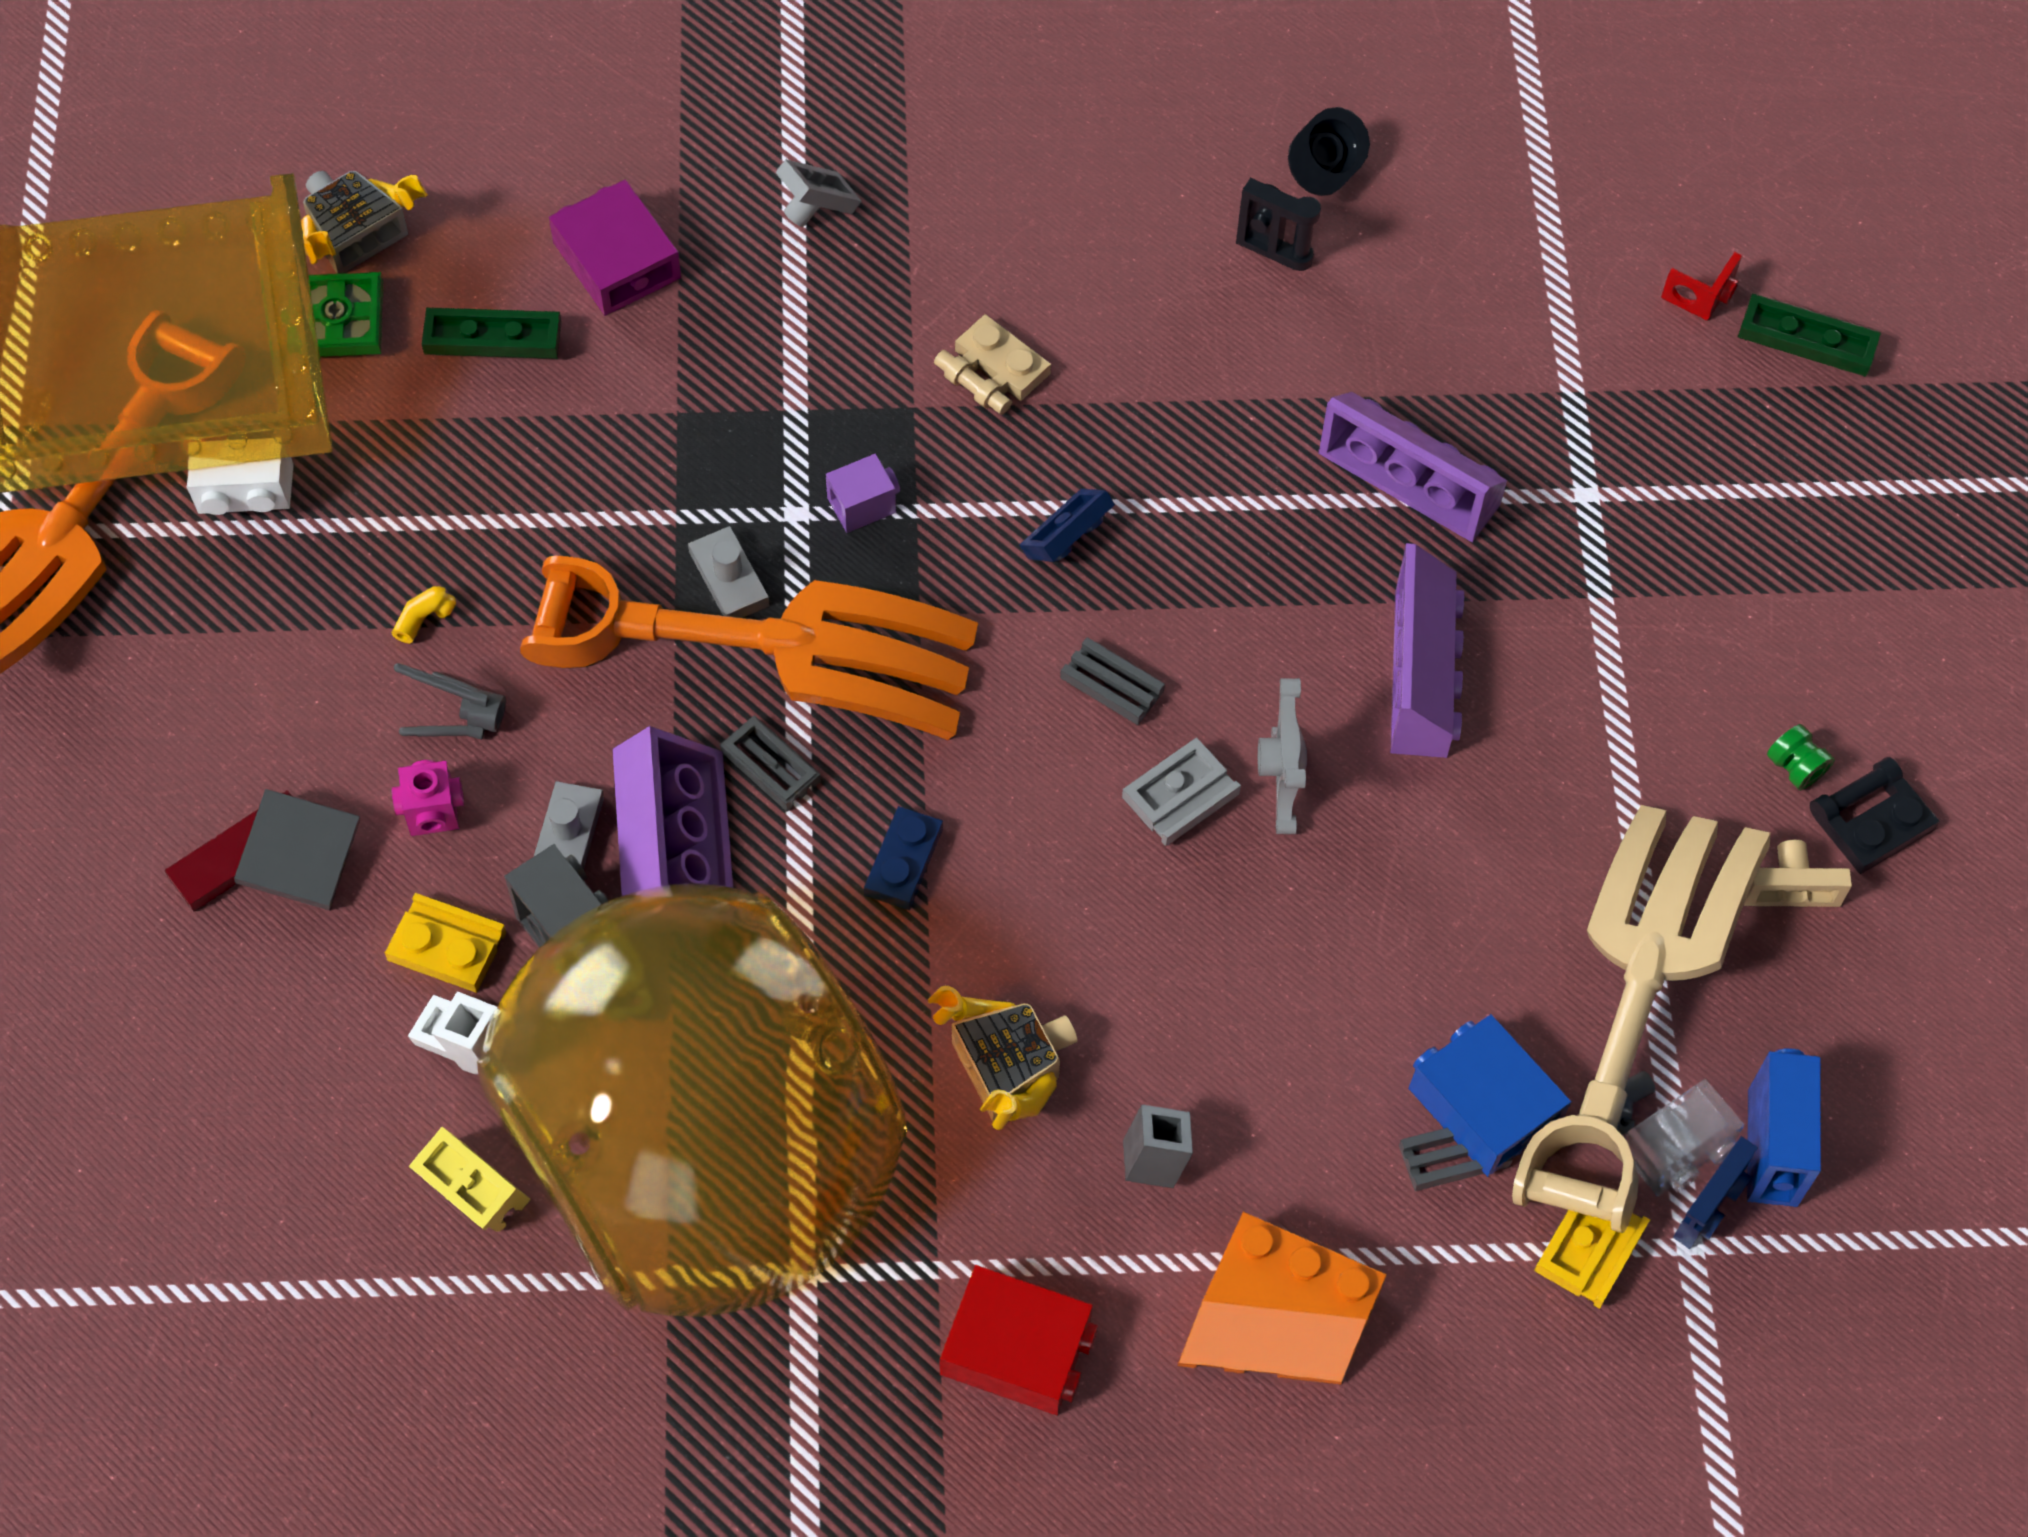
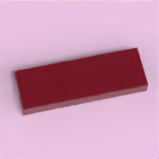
M288 790L282 793L292 796ZM258 809L164 870L168 879L193 912L236 884L234 877Z

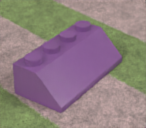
M1353 392L1334 396L1327 403L1319 448L1320 455L1473 543L1501 505L1507 483L1506 479L1500 477L1494 469L1485 465H1479L1460 454L1454 446L1441 443L1423 433L1415 424L1409 421H1402L1388 413L1373 400L1364 399Z
M1406 543L1395 591L1390 753L1447 758L1452 740H1460L1462 713L1454 712V699H1460L1462 693L1463 673L1462 671H1455V658L1461 659L1463 631L1455 630L1456 618H1462L1464 590H1456L1457 572L1418 545Z
M649 726L613 748L623 922L659 933L730 927L736 923L723 752Z

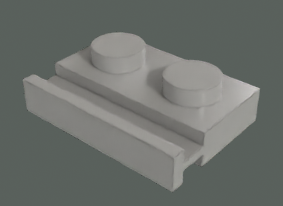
M1196 737L1123 788L1122 798L1151 831H1156L1162 838L1161 842L1168 846L1238 796L1241 785L1237 781L1234 782L1227 775V770Z

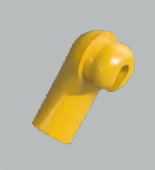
M433 586L410 599L391 632L392 635L403 643L411 644L424 619L429 614L434 612L440 618H445L451 614L456 605L455 597L452 594L446 593V588Z

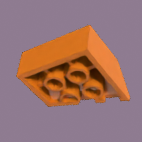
M1243 1212L1202 1300L1178 1366L1196 1368L1197 1365L1225 1368L1224 1371L1243 1374L1244 1370L1277 1374L1278 1378L1341 1385L1378 1300L1387 1274Z

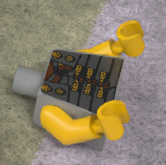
M318 171L311 175L306 183V188L311 194L305 197L303 201L306 216L300 221L301 250L309 257L311 264L317 263V259H321L326 255L337 274H344L407 236L408 230L402 207H405L406 210H411L414 207L413 201L415 199L425 198L428 194L416 175L404 177L396 185L372 178L366 179L357 171H349L336 180H333L327 172Z

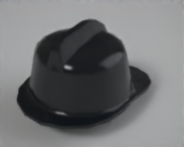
M1341 107L1326 108L1315 115L1292 140L1288 150L1290 172L1298 185L1308 193L1317 196L1332 195L1346 184L1362 167L1369 154V133L1362 119L1348 109Z

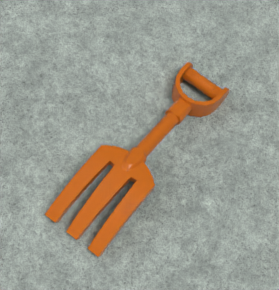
M160 312L152 314L137 332L129 348L128 366L140 388V392L120 417L119 421L121 424L65 500L57 502L51 511L14 509L0 512V567L22 545L0 572V624L31 598L60 565H63L38 597L0 633V674L17 663L48 637L72 613L107 570L100 551L84 529L88 525L89 515L144 440L149 441L168 415L175 417L199 415L216 407L227 397L240 380L246 367L247 356L243 348L230 345L224 349L173 326L172 319L166 314ZM162 352L206 371L201 377L185 385L165 386L149 380L155 361Z
M550 556L543 562L542 574L547 580L531 636H527L522 640L520 646L522 656L533 663L559 668L585 667L603 660L618 646L621 638L658 641L659 638L759 649L764 654L775 656L780 681L792 701L831 706L872 715L913 727L946 740L956 735L960 716L959 711L885 683L814 666V663L885 674L958 695L965 689L969 667L906 642L849 626L825 622L824 619L866 624L934 640L967 651L974 645L978 622L904 597L861 587L817 580L811 582L794 597L781 618L769 617L766 620H755L662 609L661 604L622 600L612 575L598 563L568 556ZM575 588L598 592L609 600V607L603 619L594 628L575 637H562Z

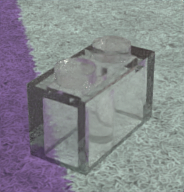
M1703 1079L1628 1131L1625 1139L1628 1142L1637 1173L1658 1197L1671 1187L1676 1192L1686 1188L1700 1175L1697 1169L1711 1160L1715 1165L1723 1162L1736 1144L1735 1141L1743 1129L1744 1123L1706 1079Z

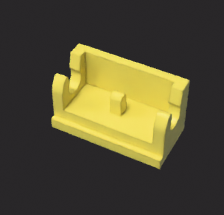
M444 1127L440 1128L409 1165L412 1170L483 1230H486L488 1227L496 1232L503 1230L506 1227V1223L502 1220L505 1214L512 1208L522 1210L531 1200Z

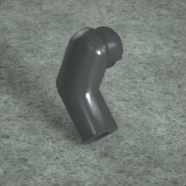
M1641 1071L1628 1078L1625 1087L1628 1095L1617 1126V1130L1621 1135L1629 1133L1635 1125V1120H1632L1633 1104L1655 1093L1654 1082L1645 1071Z

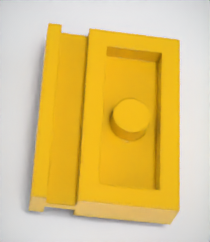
M415 893L409 911L405 912L385 951L387 961L477 993L497 953V946L501 938L504 939L507 933L505 925Z
M1568 1210L1534 1271L1576 1296L1580 1297L1582 1295L1594 1302L1593 1305L1600 1309L1650 1219L1645 1216L1641 1218L1632 1213L1626 1231L1620 1233L1611 1229V1221Z

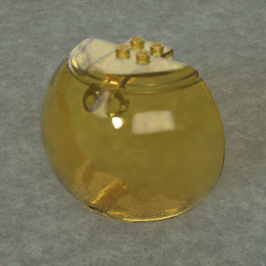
M688 883L663 885L635 891L607 901L581 914L559 929L530 956L501 996L490 1019L481 1047L484 1056L476 1060L483 1094L516 1148L519 1147L603 1290L627 1310L638 1305L643 1312L666 1316L701 1317L728 1314L756 1307L782 1297L809 1282L834 1263L854 1243L869 1224L882 1203L894 1177L903 1145L902 1138L907 1135L904 1109L885 1059L867 1024L822 954L796 922L772 899L761 892L752 894L747 890L722 885ZM799 1006H801L802 1009L805 1010V1011H810L811 1009H814L815 1012L806 1013V1012L802 1011ZM579 1142L582 1147L589 1146V1149L585 1153L577 1155L572 1152L571 1145Z

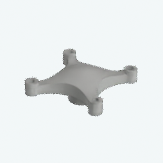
M1280 678L1278 726L1271 728V738L1258 739L1259 776H1276V834H1296V815H1292L1293 802L1298 788H1305L1307 748L1295 711V698H1300L1301 695L1300 678Z

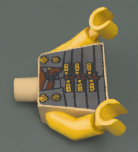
M941 986L928 999V1003H937L942 1007L933 1015V1020L938 1025L945 1024L951 1018L957 1021L952 1023V1044L983 1102L980 1108L981 1112L987 1110L993 1121L992 1126L996 1130L1003 1129L1008 1121L1038 1115L1057 1087L1060 1060L1056 1052L1077 1043L1075 1030L1068 1017L1064 1015L1041 1025L1030 1004L1015 1005L1013 1002L962 997L953 987Z

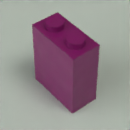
M626 179L612 186H606L596 194L573 205H567L557 213L549 216L554 245L604 316L681 278L678 251Z

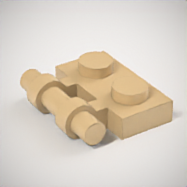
M986 314L955 341V351L961 356L955 358L948 351L942 350L934 360V364L945 372L944 377L956 386L963 385L974 394V400L984 408L991 407L1000 415L1005 414L1012 404V400L1004 395L1007 391L1022 401L1051 374V363ZM979 369L991 379L984 380L975 371Z

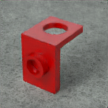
M1737 252L1733 253L1712 287L1672 268L1668 273L1661 298L1708 321L1720 301L1728 304L1739 284V280L1735 279L1743 255ZM1683 285L1690 288L1695 293L1697 299L1689 300L1682 297L1677 292L1675 286Z

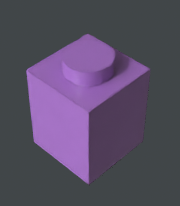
M876 453L826 474L827 499L846 533L896 513L895 494L900 492L899 483L890 467L883 468Z

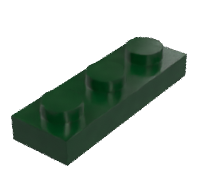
M1752 293L1738 338L1867 377L1881 332Z
M426 307L421 345L425 355L558 359L562 321L560 312Z

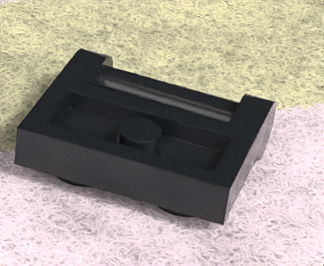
M1250 177L1242 189L1236 244L1293 270H1307L1313 262L1314 251L1311 247L1314 224L1318 222L1320 217L1321 205L1313 197L1308 196L1297 199L1280 191L1271 184H1264ZM1286 219L1296 222L1293 244L1283 241Z
M1885 757L1875 763L1873 771L1830 796L1823 794L1811 801L1809 805L1815 820L1860 875L1931 833L1940 822L1903 778L1900 766L1891 757ZM1881 787L1890 795L1889 798L1847 823L1839 814V812Z

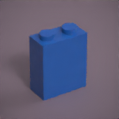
M1492 1014L1477 1024L1473 1021H1468L1462 1025L1450 1038L1451 1042L1442 1049L1438 1050L1436 1047H1432L1425 1051L1413 1064L1415 1072L1408 1088L1443 1128H1448L1454 1134L1453 1139L1458 1145L1462 1144L1469 1151L1468 1156L1473 1161H1478L1483 1167L1482 1172L1487 1177L1501 1168L1508 1159H1513L1523 1152L1533 1135L1549 1122L1564 1118L1571 1104V1100Z
M1790 1048L1780 1049L1775 1052L1769 1051L1748 1089V1141L1759 1148L1747 1166V1174L1752 1176L1747 1185V1202L1798 1207L1821 1172L1820 1057L1808 1056L1800 1050Z

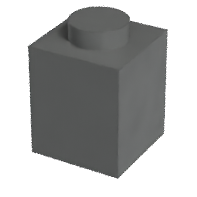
M1143 1104L1140 1106L1123 1139L1125 1181L1168 1188L1175 1187L1193 1154L1190 1112Z

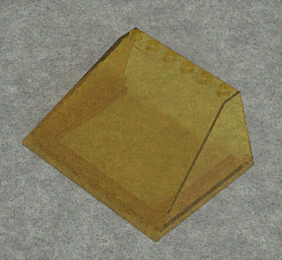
M295 174L270 176V183L273 186L270 196L23 226L0 224V493L333 452Z

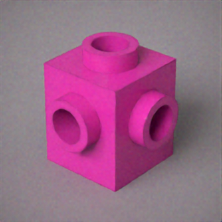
M421 760L413 763L411 766L398 768L400 786L392 787L393 806L396 816H405L410 835L417 836L459 829L457 807L464 806L460 777L451 778L447 761Z

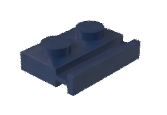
M1742 1136L1738 1139L1686 1213L1673 1236L1675 1240L1691 1249L1700 1235L1707 1240L1711 1238L1725 1217V1214L1718 1210L1726 1197L1736 1202L1752 1179V1176L1744 1171L1759 1147Z

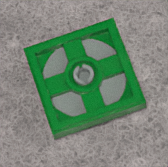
M381 272L292 276L288 346L291 358L381 354L383 278Z

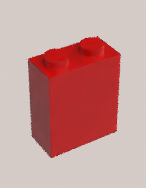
M975 1265L940 1357V1375L1058 1416L1063 1400L1072 1403L1082 1374L1074 1370L1080 1352L1087 1355L1090 1354L1099 1325L1091 1323L1093 1305Z

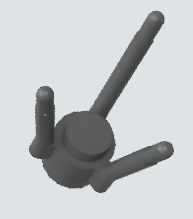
M401 663L394 665V670L400 674L462 697L459 717L460 719L467 720L468 724L401 727L399 729L401 736H469L482 740L485 730L497 732L500 728L506 708V696L478 689L436 671L431 675Z

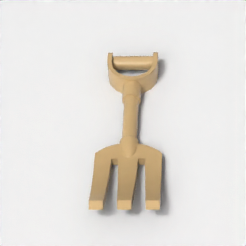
M1641 805L1618 848L1587 928L1589 939L1594 946L1612 963L1626 970L1624 974L1626 985L1595 1080L1590 1081L1579 1115H1570L1551 1121L1533 1135L1523 1152L1512 1192V1200L1515 1205L1525 1207L1532 1200L1611 1221V1229L1620 1233L1626 1231L1637 1200L1639 1177L1628 1142L1618 1132L1617 1126L1628 1095L1625 1087L1654 997L1657 992L1662 990L1665 980L1675 981L1697 978L1722 968L1745 900L1762 861L1769 850L1771 837L1770 832L1744 828L1712 887L1691 939L1681 937L1697 885L1717 838L1718 821L1693 816L1671 852L1638 926L1629 925L1645 873L1666 826V810ZM1576 1143L1598 1144L1612 1151L1623 1163L1622 1180L1618 1190L1541 1169L1547 1159L1559 1149Z

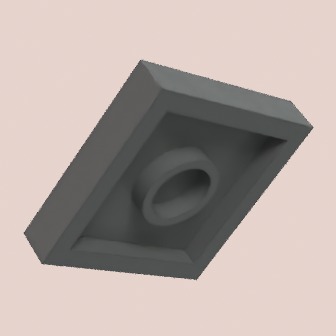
M265 789L234 877L235 883L330 911L360 823V816Z

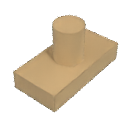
M1787 840L1777 846L1779 868H1759L1744 903V906L1841 907L1852 887L1850 869L1809 868L1806 842L1802 840Z

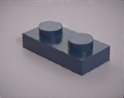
M1081 488L1019 546L1030 560L1059 561L1072 551V544L1077 539L1101 525L1104 520L1103 516L1115 504L1106 490Z
M898 806L864 886V896L910 911L943 831V820Z

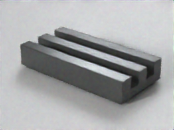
M1088 637L1083 641L1080 651L1076 650L1071 656L1069 665H1064L1060 674L1062 680L1136 725L1140 724L1160 698L1165 687L1163 682ZM1083 668L1104 681L1105 685L1139 702L1140 706L1137 707L1079 672V669Z
M755 715L720 744L723 755L786 812L794 806L793 801L799 798L801 800L807 794V789L811 785L816 787L821 782L820 773ZM753 732L801 775L802 778L797 781L773 757L750 739L748 735ZM739 744L741 747H743L772 775H774L782 784H784L788 788V790L785 791L756 763H754L746 754H744L737 747V745Z
M1448 1128L1401 1139L1399 1144L1414 1191L1484 1174L1482 1172L1483 1167L1477 1160L1423 1174L1420 1173L1419 1168L1468 1156L1469 1151L1462 1144L1414 1156L1413 1152L1455 1142L1453 1139L1454 1134ZM1512 1158L1504 1162V1165L1498 1170L1510 1167L1513 1161Z

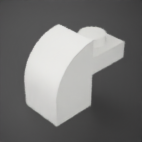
M457 991L452 1001L433 995L408 1037L416 1046L454 1060L462 1070L484 1075L512 1032V1026L498 1007Z

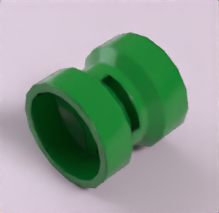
M1803 724L1796 725L1785 732L1773 743L1767 752L1768 758L1777 767H1784L1789 772V781L1799 791L1810 787L1818 781L1835 762L1834 757L1825 748H1818L1812 742L1813 735Z

